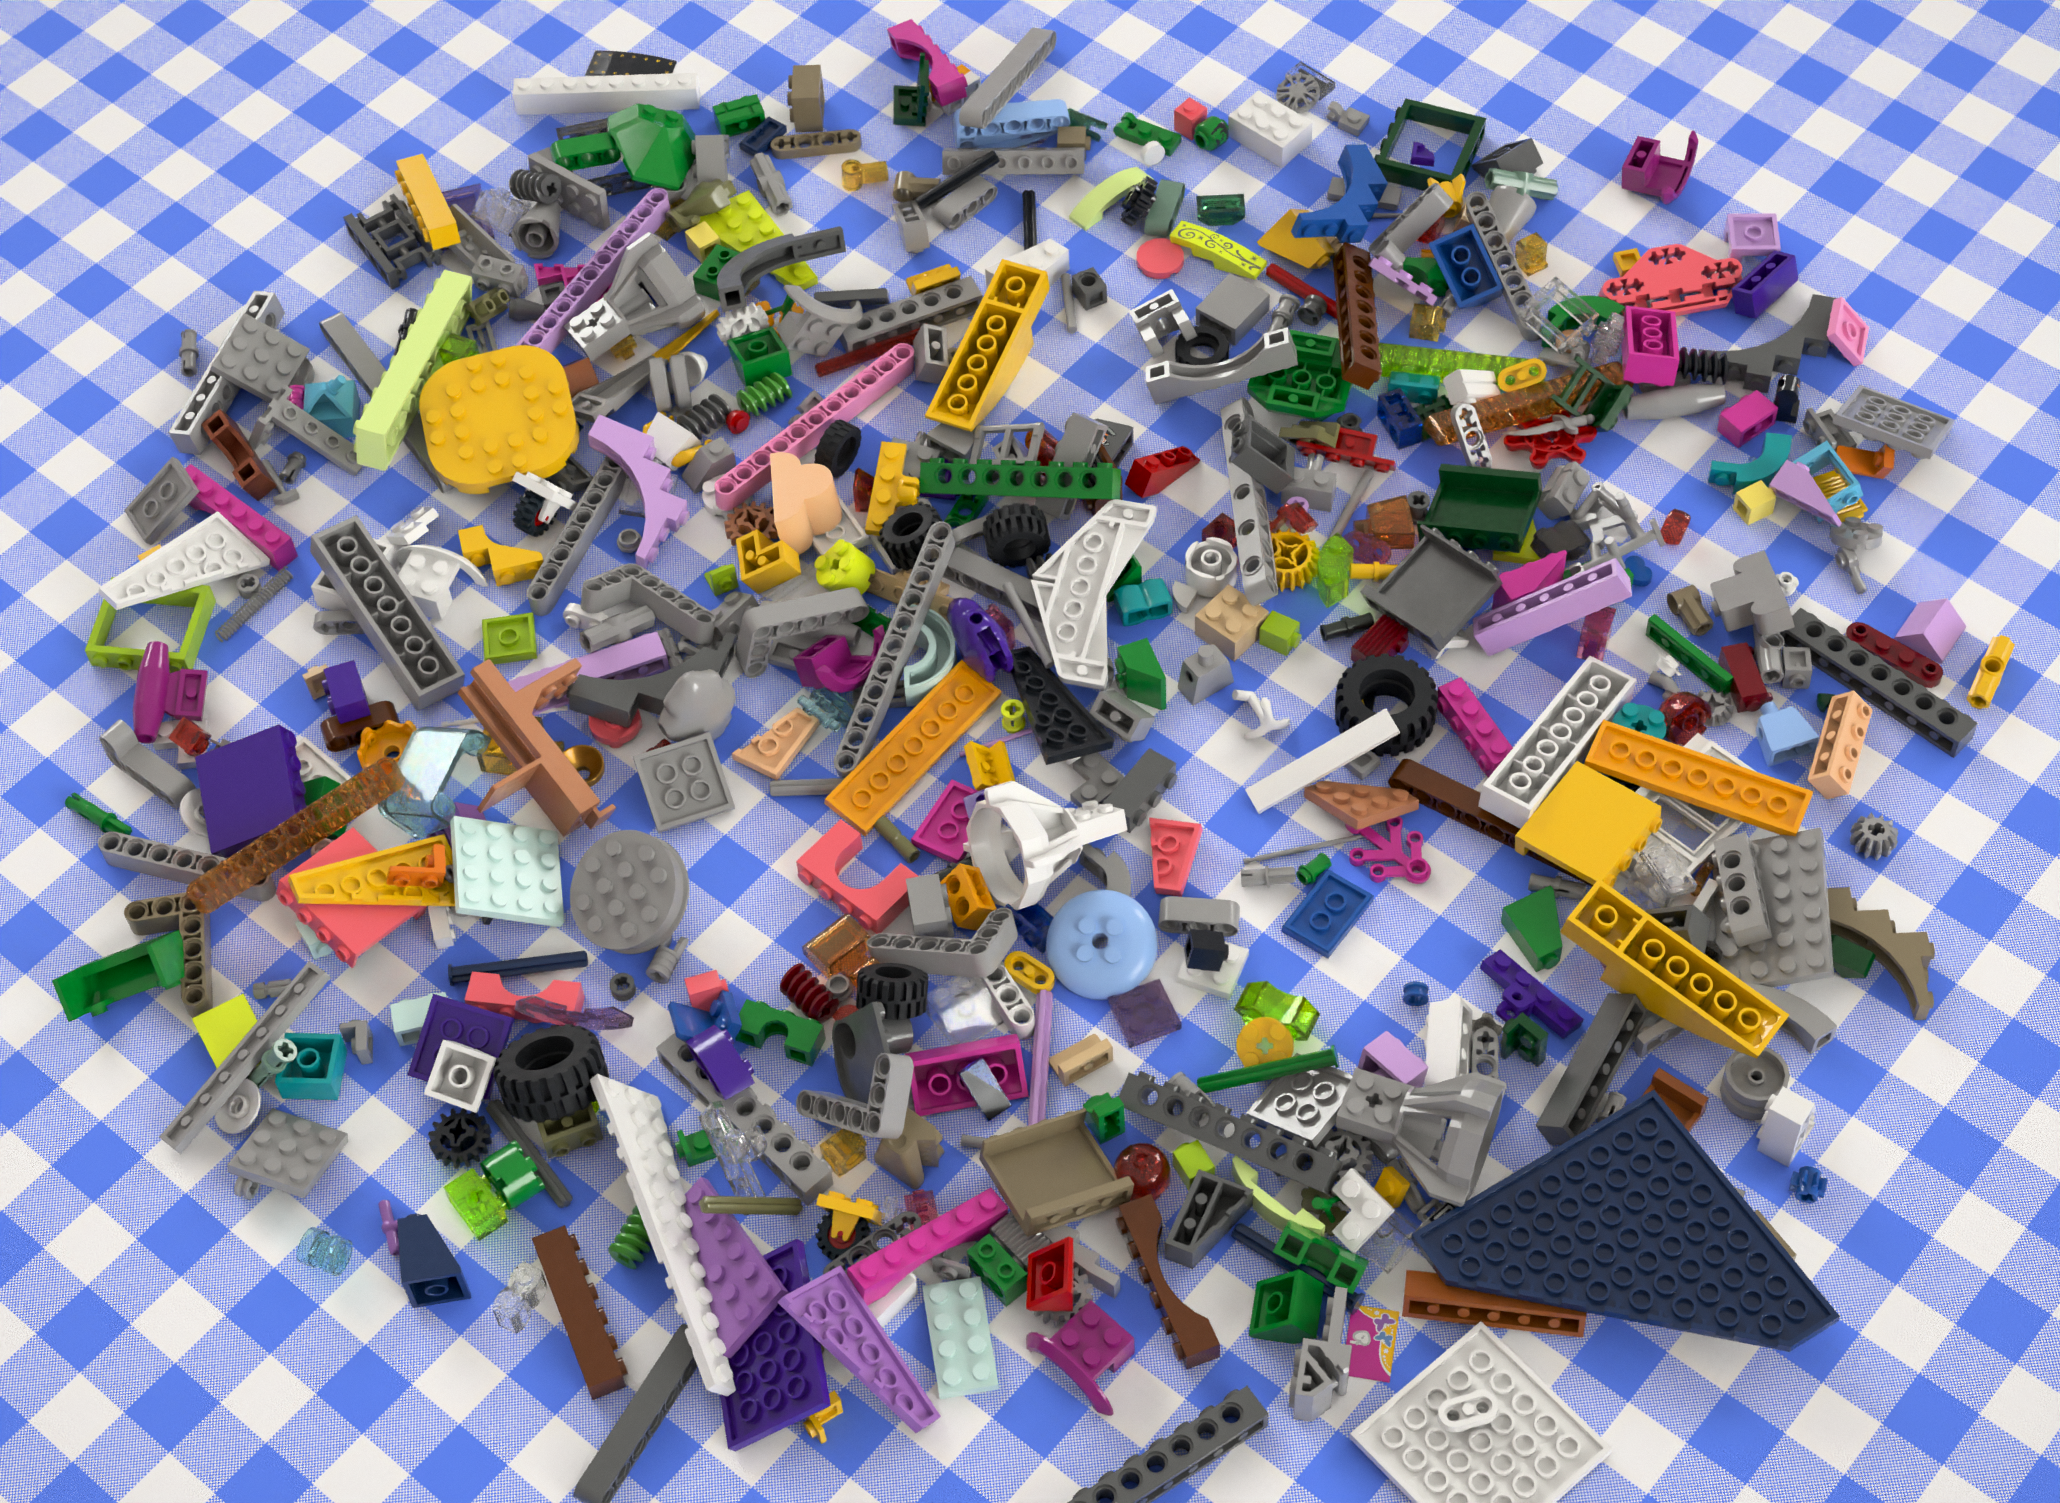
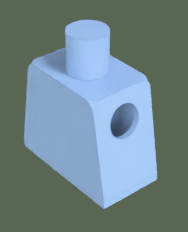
M1772 701L1761 706L1762 716L1758 719L1756 735L1768 767L1815 752L1819 736L1796 708L1788 707L1778 710L1776 704Z

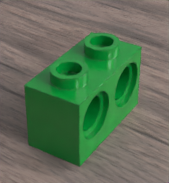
M987 1234L966 1251L970 1269L977 1277H981V1281L1005 1307L1027 1291V1273L990 1234Z

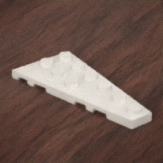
M217 511L99 587V595L113 608L118 610L268 566L270 558Z

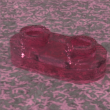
M1357 530L1350 531L1341 540L1343 553L1365 564H1373V561L1386 564L1391 558V548L1385 541ZM1354 539L1359 542V547L1354 545ZM1377 548L1382 551V556L1377 554Z

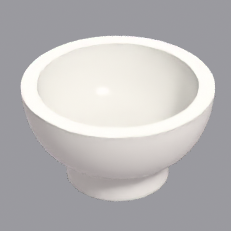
M686 351L679 353L684 354L689 386H696L703 380L708 369L707 360L704 356L694 352Z

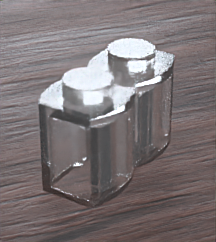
M522 1262L514 1269L509 1278L508 1286L497 1295L493 1303V1313L499 1326L517 1334L527 1325L532 1309L541 1303L547 1292V1283L541 1269L526 1262Z

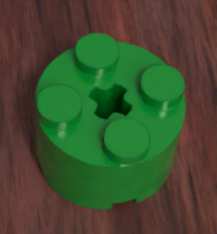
M516 1140L508 1143L480 1163L485 1178L489 1184L492 1183L496 1189L495 1194L508 1210L518 1207L545 1189V1185L537 1174L534 1175V1172L538 1170L534 1161L529 1155L525 1158L522 1156L524 1154L523 1150Z

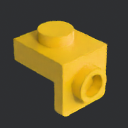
M835 1390L829 1393L831 1406L806 1417V1421L803 1422L811 1438L816 1436L821 1444L827 1441L822 1425L843 1412L841 1399Z

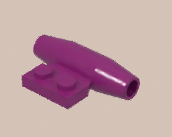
M159 641L149 642L146 646L137 673L133 702L134 733L138 742L145 744L156 741L165 713L175 718V720L202 721L208 671L181 669L170 673L168 645Z

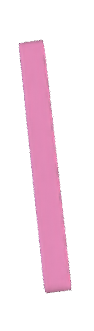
M901 343L891 348L715 482L716 506L725 511L733 510L734 507L739 506L772 480L771 453L786 452L800 459L819 444L821 437L831 423L839 419L849 422L914 371L913 347L909 344Z

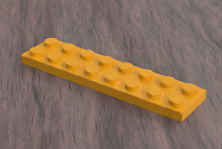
M961 660L825 798L824 804L863 836H866L874 828L876 821L885 816L999 699L1002 691L992 683L987 682Z
M1606 720L1602 721L1584 765L1595 771L1780 835H1797L1813 795L1811 790Z

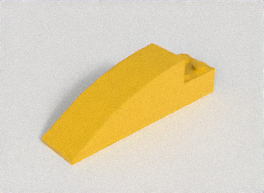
M1004 259L1001 260L925 414V418L972 432L994 409L1013 382L1034 345L1031 327L1050 289L1046 271Z
M1600 879L1597 880L1569 915L1560 931L1564 936L1607 966L1600 980L1619 993L1636 994L1647 1010L1702 1038L1756 1059L1789 1016L1788 1013Z

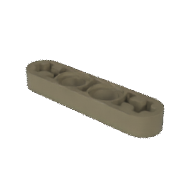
M854 129L779 136L771 141L772 155L777 159L851 153L858 151L862 146L861 134ZM825 141L834 142L833 144L828 146L822 144ZM803 143L810 144L807 148L799 147Z

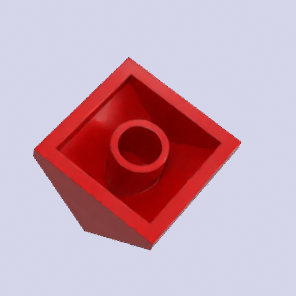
M1068 1236L1028 1254L1026 1309L1029 1311L1073 1312L1074 1243L1073 1238Z

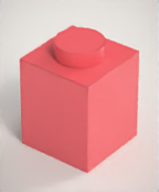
M1189 97L1174 110V130L1192 141L1196 125L1207 118V107Z
M717 970L684 979L691 1006L710 1012L712 1002L715 999L717 1000L721 991L729 992L726 980L719 979Z

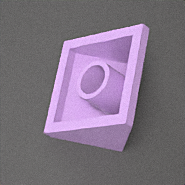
M1947 598L1919 602L1894 637V640L1942 664L1966 629V624Z

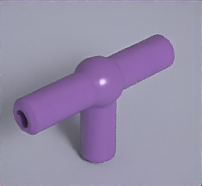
M382 1200L378 1204L383 1222L382 1231L386 1235L390 1254L393 1256L399 1255L397 1220H394L390 1201Z

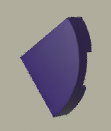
M1413 142L1410 164L1434 167L1435 158L1433 152L1426 149L1424 144Z

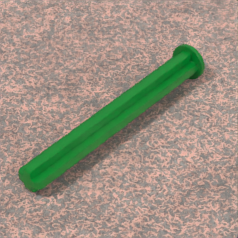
M1331 1045V1049L1202 1076L1197 1079V1086L1204 1093L1334 1065L1338 1068V1054L1335 1045Z

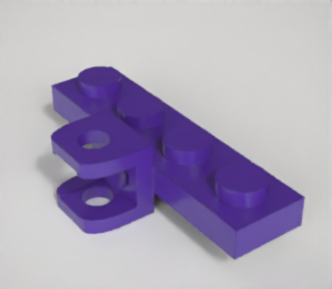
M1501 949L1482 961L1480 969L1505 989L1501 996L1504 1001L1497 1006L1495 1014L1504 1022H1507L1510 1018L1515 1019L1522 1012L1530 1017L1532 1012L1562 1039L1581 1027L1584 1020L1581 1016ZM1506 1011H1512L1515 1016L1508 1015Z

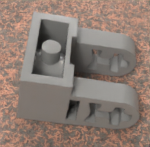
M1173 289L1129 311L1153 359L1164 354L1158 341L1161 337L1180 330L1186 342L1197 337L1195 329Z

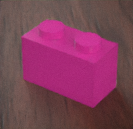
M1756 390L1750 395L1743 396L1738 403L1730 408H1725L1720 413L1717 431L1739 448L1775 424L1778 407Z

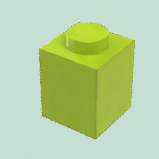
M1273 610L1260 627L1259 644L1285 656L1289 654L1292 648H1297L1302 638L1300 622Z
M1198 1139L1191 1143H1183L1172 1152L1173 1167L1188 1191L1199 1169L1215 1175V1166Z

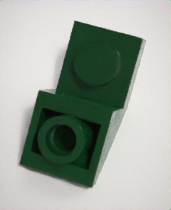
M1831 935L1833 967L1842 978H1866L1876 955L1872 951L1842 937Z

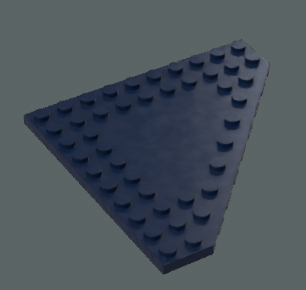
M1655 1090L1650 1091L1469 1199L1463 1206L1454 1208L1411 1234V1240L1447 1286L1787 1352L1792 1351L1837 1323L1840 1318L1835 1309Z

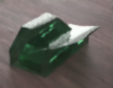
M1244 194L1196 196L1197 219L1208 226L1234 225L1245 218Z

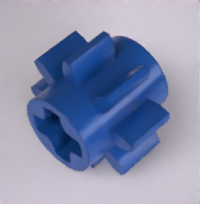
M1804 1166L1799 1169V1173L1793 1172L1789 1191L1796 1192L1795 1197L1801 1202L1814 1203L1818 1200V1197L1824 1198L1828 1179L1821 1178L1822 1173L1819 1169Z

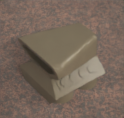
M907 1107L901 1136L897 1139L882 1138L874 1155L875 1162L903 1183L917 1190L924 1183L922 1165L939 1167V1159L945 1152L939 1144L943 1137L934 1125Z

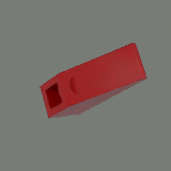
M1184 446L1134 459L1125 485L1141 498L1158 494L1196 466L1200 459L1189 448Z

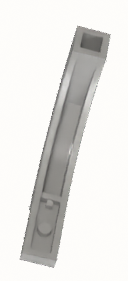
M1746 983L1789 1014L1779 1029L1796 1039L1810 1054L1833 1041L1837 1025L1815 1006L1788 992L1764 985ZM1661 1017L1658 1023L1651 1027L1645 1026L1637 1033L1634 1051L1642 1058L1685 1031V1029Z

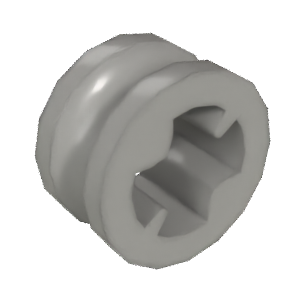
M244 574L238 578L236 583L240 596L245 599L252 598L262 588L255 574Z
M238 1176L234 1186V1193L236 1196H244L245 1199L251 1200L257 1194L260 1183Z

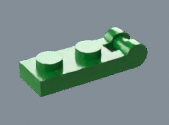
M1126 112L1121 117V122L1117 123L1113 128L1116 136L1143 147L1151 141L1159 142L1167 156H1171L1181 143L1180 134L1137 119L1130 112Z

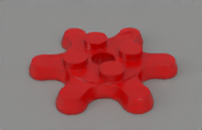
M1557 408L1552 412V415H1564L1568 418L1571 416L1563 408ZM1525 412L1515 416L1516 425L1520 429H1527L1554 421L1552 415L1547 419H1537ZM1585 425L1577 427L1578 434H1569L1564 429L1537 435H1507L1504 438V445L1509 451L1524 450L1530 452V463L1535 469L1545 468L1548 461L1555 458H1562L1570 463L1575 461L1581 464L1586 458V451L1577 445L1592 442L1597 435V430L1592 426Z

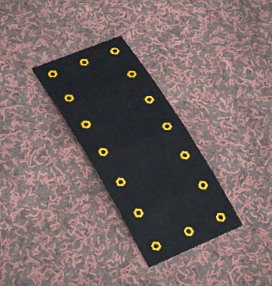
M595 50L585 76L672 74L677 61L640 53Z

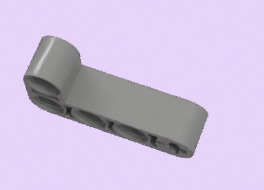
M1438 183L1432 184L1372 242L1368 250L1376 259L1382 256L1392 262L1391 268L1396 270L1406 259L1403 253L1451 207L1453 199Z
M119 719L99 737L107 757L115 766L175 809L180 807L183 797L189 791L196 789L189 778L140 744L134 731L124 721Z

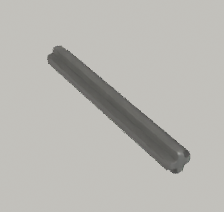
M501 1100L490 1101L486 1107L487 1112L509 1142L517 1141L524 1154L522 1156L525 1158L529 1155L538 1169L534 1172V1175L537 1174L545 1185V1190L556 1205L560 1208L569 1206L573 1200L572 1195L513 1116L506 1111Z

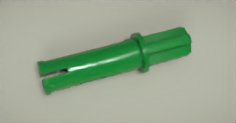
M72 793L71 796L67 797L65 806L99 826L100 831L104 833L118 832L127 835L132 833L131 827L118 820L114 813L105 812L77 793Z

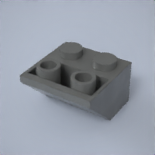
M1694 905L1646 909V913L1705 954L1711 919Z

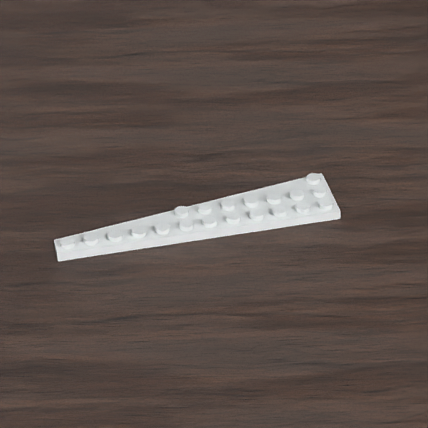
M596 1074L590 1079L591 1086L601 1111H606L610 1120V1123L607 1125L610 1135L616 1136L620 1147L616 1149L619 1160H622L628 1167L629 1172L626 1173V1178L633 1192V1197L658 1263H664L669 1275L665 1278L668 1289H674L678 1302L674 1304L676 1311L688 1325V1328L685 1329V1334L692 1348L693 1356L706 1390L729 1396L736 1391L733 1373L730 1369L728 1358L723 1356L726 1352L725 1344L717 1335L716 1328L719 1327V1320L711 1312L709 1303L712 1302L713 1298L710 1291L705 1288L703 1281L706 1271L698 1261L697 1252L699 1251V1245L692 1238L690 1228L693 1226V1222L685 1211L686 1196L683 1193L680 1173L676 1167L674 1151L670 1144L667 1125L661 1110V1102L653 1094Z

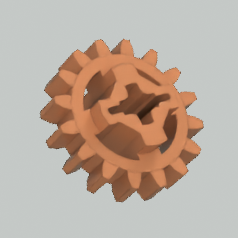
M752 501L751 506H747L744 502L741 509L734 507V514L728 513V521H724L726 537L731 540L732 546L736 545L737 538L756 529L770 540L771 538H778L773 507L766 509L764 502L760 506H756L755 501Z

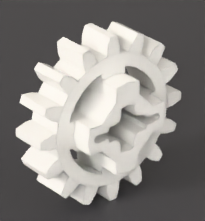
M751 302L747 307L734 309L731 312L725 311L726 316L719 317L720 324L716 325L720 340L724 346H727L726 340L769 327L767 321L769 318L761 305L756 306L754 302Z

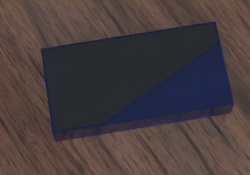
M978 1058L957 1072L986 1121H990L1012 1106L984 1058Z

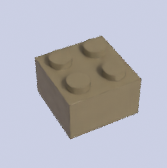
M793 65V73L788 76L789 89L792 90L787 92L788 106H792L790 109V123L795 124V132L823 131L825 96L821 65Z

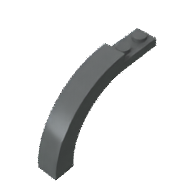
M841 226L794 236L792 233L756 244L733 257L723 266L717 277L722 311L747 307L745 292L751 284L769 272L794 263L846 252Z

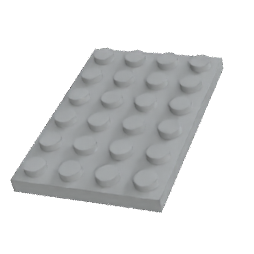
M1821 828L1797 832L1796 836L1779 835L1752 840L1751 843L1754 846L1772 938L1739 947L1734 937L1729 938L1725 927V922L1729 921L1728 914H1724L1720 899L1724 898V893L1720 892L1718 887V891L1714 896L1717 963L1744 983L1768 987L1834 977L1824 836ZM1713 863V880L1716 881V876L1720 875Z

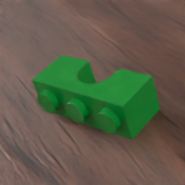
M746 999L739 1013L742 1027L735 1038L736 1041L761 1049L766 1039L770 1036L784 1035L787 1037L784 1042L786 1058L811 1067L826 1040L824 1026L817 1020L798 1017L789 1010H778L762 1001L754 1002Z
M1289 1220L1273 1250V1253L1298 1266L1305 1264L1319 1270L1327 1277L1326 1281L1338 1287L1348 1288L1347 1292L1351 1294L1354 1293L1369 1263L1368 1260L1292 1220Z

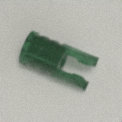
M1069 108L1070 125L1068 127H1086V136H1091L1092 140L1099 142L1101 136L1089 129L1091 126L1105 130L1108 123Z

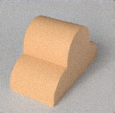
M786 452L771 453L775 526L779 539L783 540L800 555L810 548L814 536L833 530L842 519V509L831 471L823 465L814 463L801 465L800 460L793 454Z

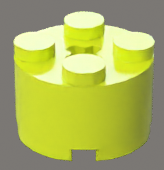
M843 539L836 541L834 546L824 555H820L814 563V567L817 569V582L829 592L855 587L862 595L871 584L868 581L870 575L875 574L874 561Z

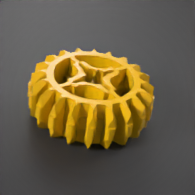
M1279 528L1275 534L1271 532L1277 586L1280 587L1281 592L1285 588H1290L1293 592L1295 586L1303 589L1305 583L1311 584L1313 577H1316L1320 567L1319 548H1316L1315 540H1310L1308 534L1301 536L1300 530L1293 533L1290 528L1286 532H1282Z

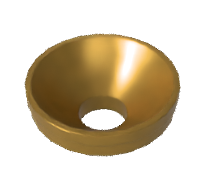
M576 745L563 752L577 772L581 770L590 772L589 777L584 779L589 787L595 785L602 778L605 763L602 754L596 748L588 745Z

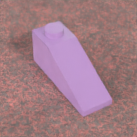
M1786 460L1769 484L1776 496L1840 527L1842 524L1810 475V469L1801 462L1794 464Z

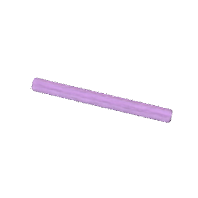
M1046 989L1041 990L1036 996L1028 1126L1046 1118L1053 993Z

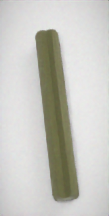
M703 1196L699 1201L700 1211L712 1214L798 1215L803 1210L801 1199Z

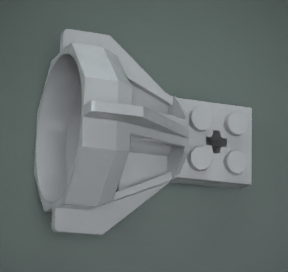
M648 232L626 247L612 286L603 295V298L593 303L578 316L573 317L564 325V328L575 344L592 362L628 335L636 338V336L674 325L678 329L689 328L705 317V308L701 298L695 293L691 284L670 255L658 243L655 236ZM640 282L643 284L648 293L657 303L658 307H655L653 305L651 298L648 296L643 288L640 289L638 285Z
M1355 1068L1337 1113L1336 1127L1391 1145L1394 1150L1396 1149L1428 1196L1457 1206H1463L1473 1194L1485 1163L1507 1084L1504 1081L1472 1072L1426 1087L1415 1088V1086ZM1370 1104L1376 1105L1374 1108L1369 1107ZM1447 1119H1451L1444 1142H1442L1441 1139L1446 1127ZM1430 1158L1437 1161L1438 1165H1435Z

